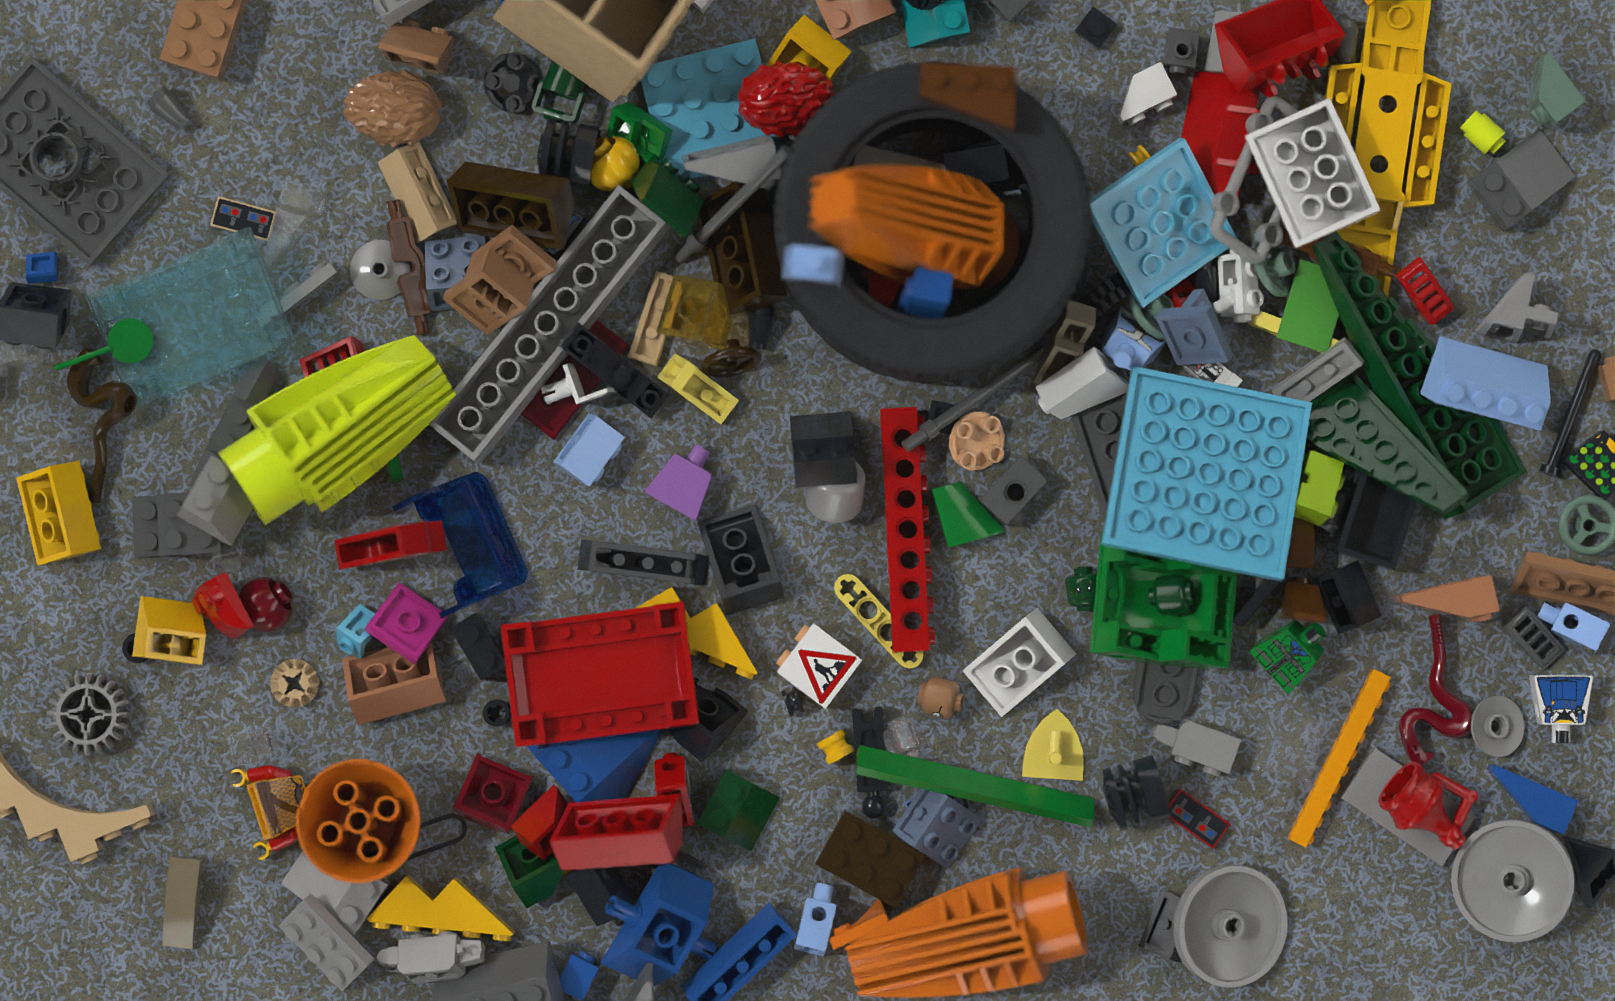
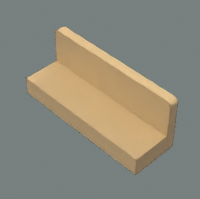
M420 142L415 143L414 146L407 145L398 148L378 162L395 200H400L403 217H409L416 243L423 242L433 234L457 225L455 214Z

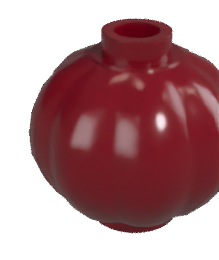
M268 577L255 578L247 582L239 592L238 596L254 625L253 628L257 631L265 633L276 631L286 625L292 614L290 602L293 601V596L289 588L282 581L275 582L272 578Z

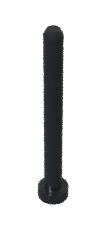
M1592 349L1588 354L1548 461L1540 466L1539 472L1554 478L1560 477L1562 472L1558 469L1601 357V353L1598 350Z

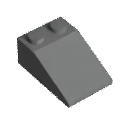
M764 135L684 154L682 159L685 170L747 183L776 154L771 135ZM780 168L760 188L776 184V179L781 177Z
M302 851L281 884L302 900L311 893L351 935L355 936L391 882L385 878L368 883H348L334 879L316 868L304 851Z

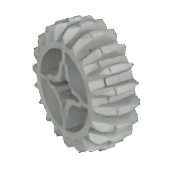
M87 673L84 682L82 676L76 674L74 675L75 685L69 679L63 681L67 691L61 688L54 690L61 697L60 700L49 699V703L57 707L56 710L47 711V716H56V721L50 722L48 726L49 728L59 727L60 730L53 735L55 739H59L62 736L66 737L62 742V747L67 748L74 742L73 753H79L83 745L85 755H91L93 746L97 754H100L104 750L102 743L111 749L114 747L111 737L117 740L123 738V735L117 731L118 728L128 729L129 725L120 721L121 717L127 718L131 716V713L128 711L121 712V707L129 705V701H118V697L123 695L124 690L118 689L112 692L111 690L116 684L114 680H110L104 686L105 675H99L96 682H94L93 673ZM84 689V696H82L80 706L76 709H66L70 698L76 692ZM94 690L99 691L108 699L112 710L102 709L98 706ZM88 706H91V710L103 715L92 717L87 722V717L83 718L82 715H75V713L88 710ZM66 718L75 719L80 723L81 732H84L83 738L76 735L69 728ZM101 719H111V723L105 733L93 739V732L97 722Z

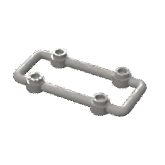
M1279 96L1268 97L1263 102L1259 113H1254L1247 119L1246 130L1250 134L1274 123L1271 117L1274 108L1286 117L1299 112V110ZM1246 141L1225 191L1217 193L1211 201V208L1215 214L1211 221L1210 231L1216 240L1249 263L1255 265L1264 262L1270 248L1278 246L1282 242L1283 231L1280 226L1282 218L1276 206L1269 222L1261 224L1255 232V239L1259 243L1256 252L1222 228L1226 217L1234 215L1239 209V199L1236 194L1253 158V154Z

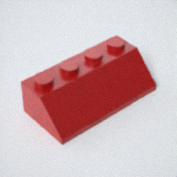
M680 794L568 803L550 840L561 870L674 862L682 844V799Z

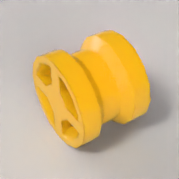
M843 729L816 743L818 748L826 754L825 761L828 765L854 751L852 745L847 744L845 741Z

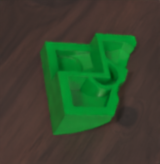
M629 101L612 108L607 130L610 138L613 136L623 137L635 146L640 159L639 170L654 154L662 160L664 159L673 132L671 128Z
M962 482L931 490L948 548L1004 533L1002 526Z

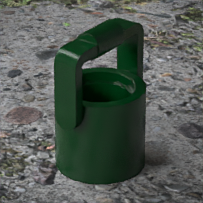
M551 60L545 80L541 79L539 81L532 103V110L543 115L546 120L553 118L557 119V123L560 124L564 120L569 121L571 124L577 123L587 96V92L583 91L585 83ZM546 91L550 94L576 101L572 116L565 115V112L555 109L541 108L540 105L544 92Z

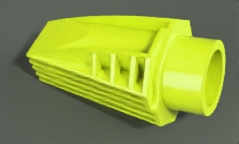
M415 335L330 365L291 384L251 407L246 412L255 429L218 454L254 505V511L265 525L302 501L308 506L315 503L319 510L324 512L368 480L401 452L433 421L454 398L456 393L451 388L452 386L436 362L435 357Z

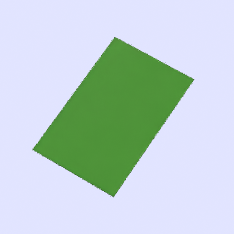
M1300 259L1276 338L1324 352L1329 349L1339 313L1320 265Z

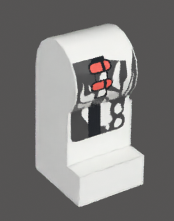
M1221 363L1182 365L1195 379L1238 387L1243 381Z

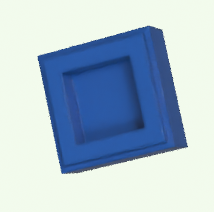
M57 251L26 255L25 278L27 284L58 281L59 259Z

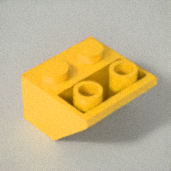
M140 596L132 657L202 665L206 640L202 614L199 615L193 604L189 602Z

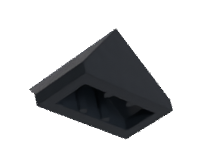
M1562 835L1564 846L1571 857L1575 870V890L1584 906L1591 908L1615 880V850Z

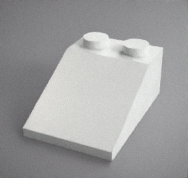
M1036 608L968 665L963 672L997 713L1003 717L1073 658L1076 653L1042 612Z

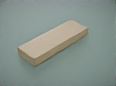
M659 271L655 272L628 358L657 367L685 283L684 279Z

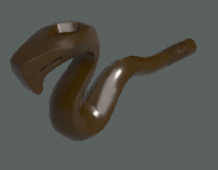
M85 348L79 353L77 357L90 353L94 350ZM100 355L72 365L67 376L68 391L78 405L92 408L107 400H113V406L99 418L93 429L95 465L89 500L94 503L101 502L108 459L107 433L114 425L129 417L137 404V396L131 386L120 381L107 382L93 393H89V381L94 366L104 364V360Z

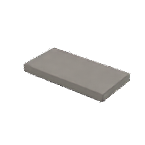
M1374 747L1340 798L1442 867L1453 852L1451 847L1443 845L1439 841L1438 835L1422 829H1397L1389 812L1382 810L1379 806L1378 798L1383 787L1403 766ZM1443 794L1444 808L1452 822L1459 804ZM1469 812L1464 825L1461 827L1463 834H1465L1476 817L1471 812Z

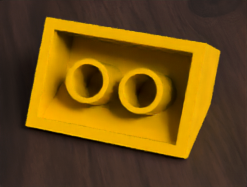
M80 460L48 466L16 477L37 566L101 549L100 537L95 526L92 504L88 497L85 475L82 471Z

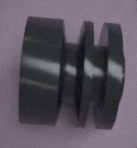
M548 118L546 128L541 134L538 148L537 164L539 174L550 175V170L554 169V176L562 178L564 171L570 172V186L591 189L592 183L590 180L596 140L600 138L601 126L580 123L576 135L572 136L570 135L569 121L564 120L560 133H557V119Z
M1153 755L1133 760L1134 775L1128 776L1122 764L1117 765L1119 775L1117 780H1114L1110 768L1102 769L1104 796L1110 815L1118 824L1120 831L1128 829L1125 817L1128 814L1131 815L1134 826H1139V811L1145 810L1151 822L1171 816L1163 783Z

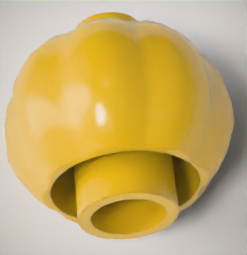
M619 136L598 138L594 150L590 182L602 191H613L618 185L624 190L630 189L633 186L630 180L635 176L640 166V159L635 146L629 140Z

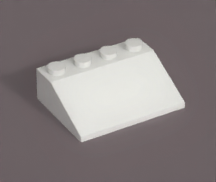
M1330 98L1245 136L1295 248L1346 228L1380 211L1379 205Z

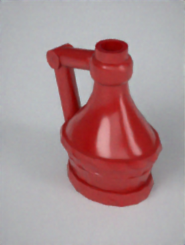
M1411 762L1399 769L1389 779L1379 795L1378 803L1382 810L1389 812L1397 829H1422L1438 835L1439 841L1443 845L1456 850L1466 840L1461 827L1466 821L1473 802L1477 801L1478 793L1439 772L1430 775L1424 771L1420 763ZM1443 789L1461 798L1452 822L1444 808Z

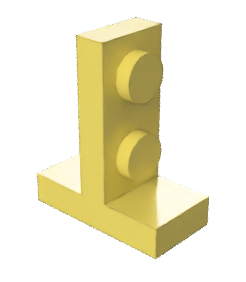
M675 353L657 376L659 380L674 389L719 424L724 422L739 401L698 370L696 366Z

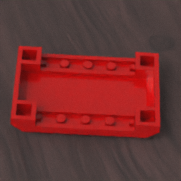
M684 601L501 625L515 747L538 746L699 724Z

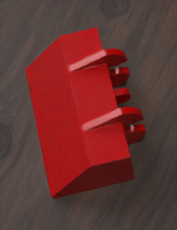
M1274 0L1214 24L1222 69L1239 94L1258 87L1266 97H1273L1278 94L1272 80L1282 85L1285 83L1287 74L1292 79L1300 77L1301 72L1309 80L1319 78L1321 75L1314 63H1317L1321 68L1326 67L1328 58L1334 56L1346 36L1343 29L1321 0Z
M1194 71L1181 138H1185L1209 186L1214 195L1219 192L1225 191L1246 143L1245 136L1249 134L1246 130L1247 119L1250 115L1260 111V109H1256L1260 90L1258 87L1239 94L1225 73ZM1250 163L1246 175H1258L1260 173L1258 165Z

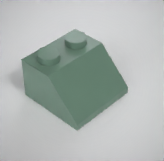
M1550 52L1534 63L1528 107L1532 110L1529 112L1531 119L1538 127L1543 125L1547 130L1586 101Z

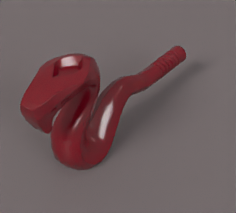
M1441 614L1428 615L1434 651V662L1429 676V687L1435 699L1451 712L1453 717L1452 719H1446L1426 708H1412L1406 711L1399 720V732L1404 750L1411 762H1418L1421 765L1431 760L1435 754L1431 751L1425 752L1420 747L1415 734V724L1417 721L1421 720L1429 724L1439 734L1448 738H1461L1471 731L1472 711L1469 704L1447 690L1443 683L1447 657L1443 639L1444 635H1442Z

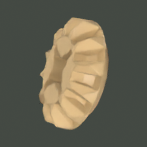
M300 659L286 660L273 671L270 679L271 693L279 703L291 708L305 706L314 699L318 692L319 678L317 672L306 661ZM302 672L299 684L305 692L293 689L286 694L289 683L283 676L295 678Z

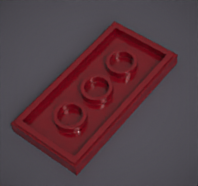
M598 320L589 329L590 332L619 355L629 345ZM569 354L545 383V385L564 379L566 374L563 365L568 363L574 364L585 396L591 394L601 379ZM540 389L521 415L554 440L582 404H576L574 397L571 395L548 405L544 396L553 394L555 391L542 394Z

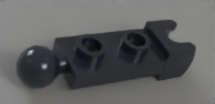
M877 706L874 709V718L870 722L863 721L860 717L859 709L852 708L856 764L859 745L885 751L882 706ZM856 774L857 792H867V797L862 802L864 814L869 818L880 817L885 812L886 804L884 799L879 796V791L888 790V782Z

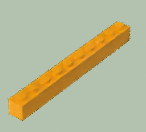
M1371 668L1287 839L1305 848L1307 845L1312 844L1315 838L1313 833L1316 828H1320L1324 819L1322 815L1324 811L1329 810L1332 804L1330 799L1333 794L1338 792L1341 785L1339 781L1341 777L1346 776L1349 770L1347 764L1350 759L1353 760L1358 751L1355 748L1358 742L1362 743L1366 735L1364 730L1367 725L1370 726L1374 720L1372 714L1375 708L1379 709L1383 701L1381 696L1383 692L1388 691L1391 685L1389 681L1391 677Z

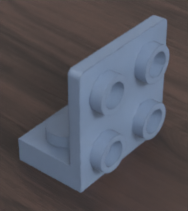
M484 236L425 242L426 292L431 311L454 309L443 300L444 293L465 277L472 253L486 244Z
M920 789L892 832L915 849L944 867L949 868L982 819L945 794Z

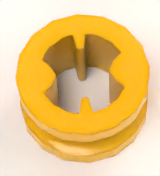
M1142 145L1136 147V152L1130 151L1127 154L1135 167L1151 157Z

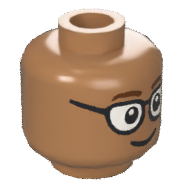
M934 676L928 682L921 684L918 694V705L922 706V711L926 715L950 719L956 711L961 712L965 695L960 693V686L956 681Z

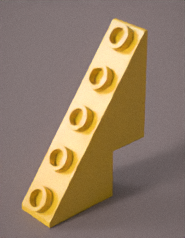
M670 587L636 608L679 602L681 600L674 588ZM718 603L692 618L685 609L691 655L696 656L697 652L700 651L709 655L708 662L722 668L725 667L726 663L737 667L735 673L752 680L753 676L758 672Z
M408 874L367 918L369 922H372V928L389 929L390 924L402 925V930L409 932H420V927L432 928L433 934L455 930L463 931L462 936L469 938H481V933L493 934V940L511 941V936L515 933L506 922L457 877L434 898Z

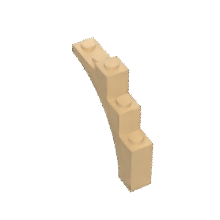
M0 751V819L13 814L14 810L12 807H16L28 840L37 837L39 842L56 836L55 829H57L70 862L79 859L80 863L84 864L98 858L96 852L104 849L100 837L103 836L106 842L122 835L120 829L131 825L132 829L135 830L150 824L148 818L156 815L152 804L131 810L114 812L80 810L60 804L37 792L19 777Z

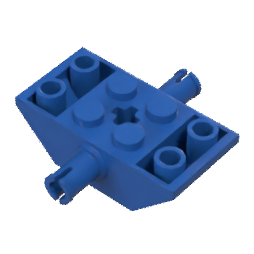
M669 862L658 865L635 905L612 896L609 901L613 902L614 905L607 902L605 913L625 922L603 957L602 965L637 979L645 964L652 962L653 985L655 986L676 975L690 952L709 960L712 955L707 953V951L715 953L716 943L701 937L700 934L708 923L714 884Z

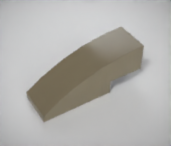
M1069 300L1052 329L1036 369L1033 383H1042L1083 355L1084 344L1095 327V307Z
M176 855L170 856L164 906L162 946L193 950L204 859Z

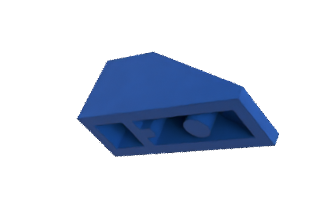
M1488 765L1487 770L1532 822L1546 828L1554 835L1556 832L1565 834L1578 800L1496 765Z

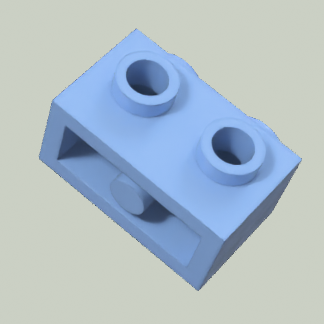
M588 413L553 463L581 484L590 486L602 477L604 473L603 467L607 461L616 457L622 448L621 442L625 437L598 416Z

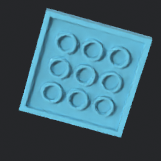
M756 38L654 63L641 78L649 114L673 130L664 159L666 157L679 168L677 173L684 179L687 176L694 180L710 175L685 170L682 155L765 135L759 128L751 127L738 111L740 103L737 95L744 77L751 75L762 65ZM771 134L777 153L783 147L781 138Z
M1179 137L1090 199L1092 221L1133 298L1138 302L1139 307H1145L1228 249V247L1216 240L1210 231L1211 221L1215 214L1211 208V201L1215 195L1185 138ZM1226 218L1222 228L1237 239Z

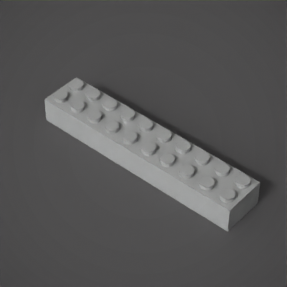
M618 185L557 261L555 270L546 275L532 292L528 307L510 319L454 389L456 393L454 398L429 425L480 465L540 391L541 386L545 385L569 355L559 346L577 322L588 330L668 232L670 227L667 223Z

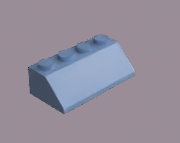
M1443 336L1439 337L1420 394L1438 404L1540 431L1551 403L1547 365Z

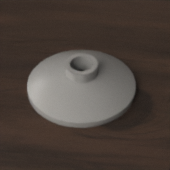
M374 240L364 244L356 251L350 264V276L354 286L362 295L373 300H387L401 293L397 283L398 277L411 273L409 262L394 263L391 257L390 241ZM376 264H383L385 267L381 275L374 273Z
M1491 696L1478 704L1472 715L1471 732L1476 745L1481 751L1493 757L1507 756L1518 748L1523 739L1524 718L1519 707L1511 699L1504 696ZM1491 723L1494 724L1493 731L1491 729Z

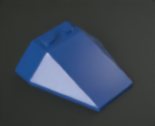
M663 729L528 746V748L577 803L623 799L627 796Z

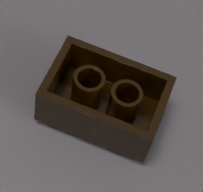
M844 809L815 865L886 904L897 908L925 854Z

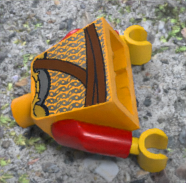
M273 765L248 769V771L245 769L232 770L231 774H242V781L239 784L232 785L234 787L247 786L263 836V840L253 845V849L259 845L264 846L266 849V854L258 859L264 860L273 851H279L295 843L298 839L296 827L297 810L307 786H304L302 777L300 775L293 776L290 770Z

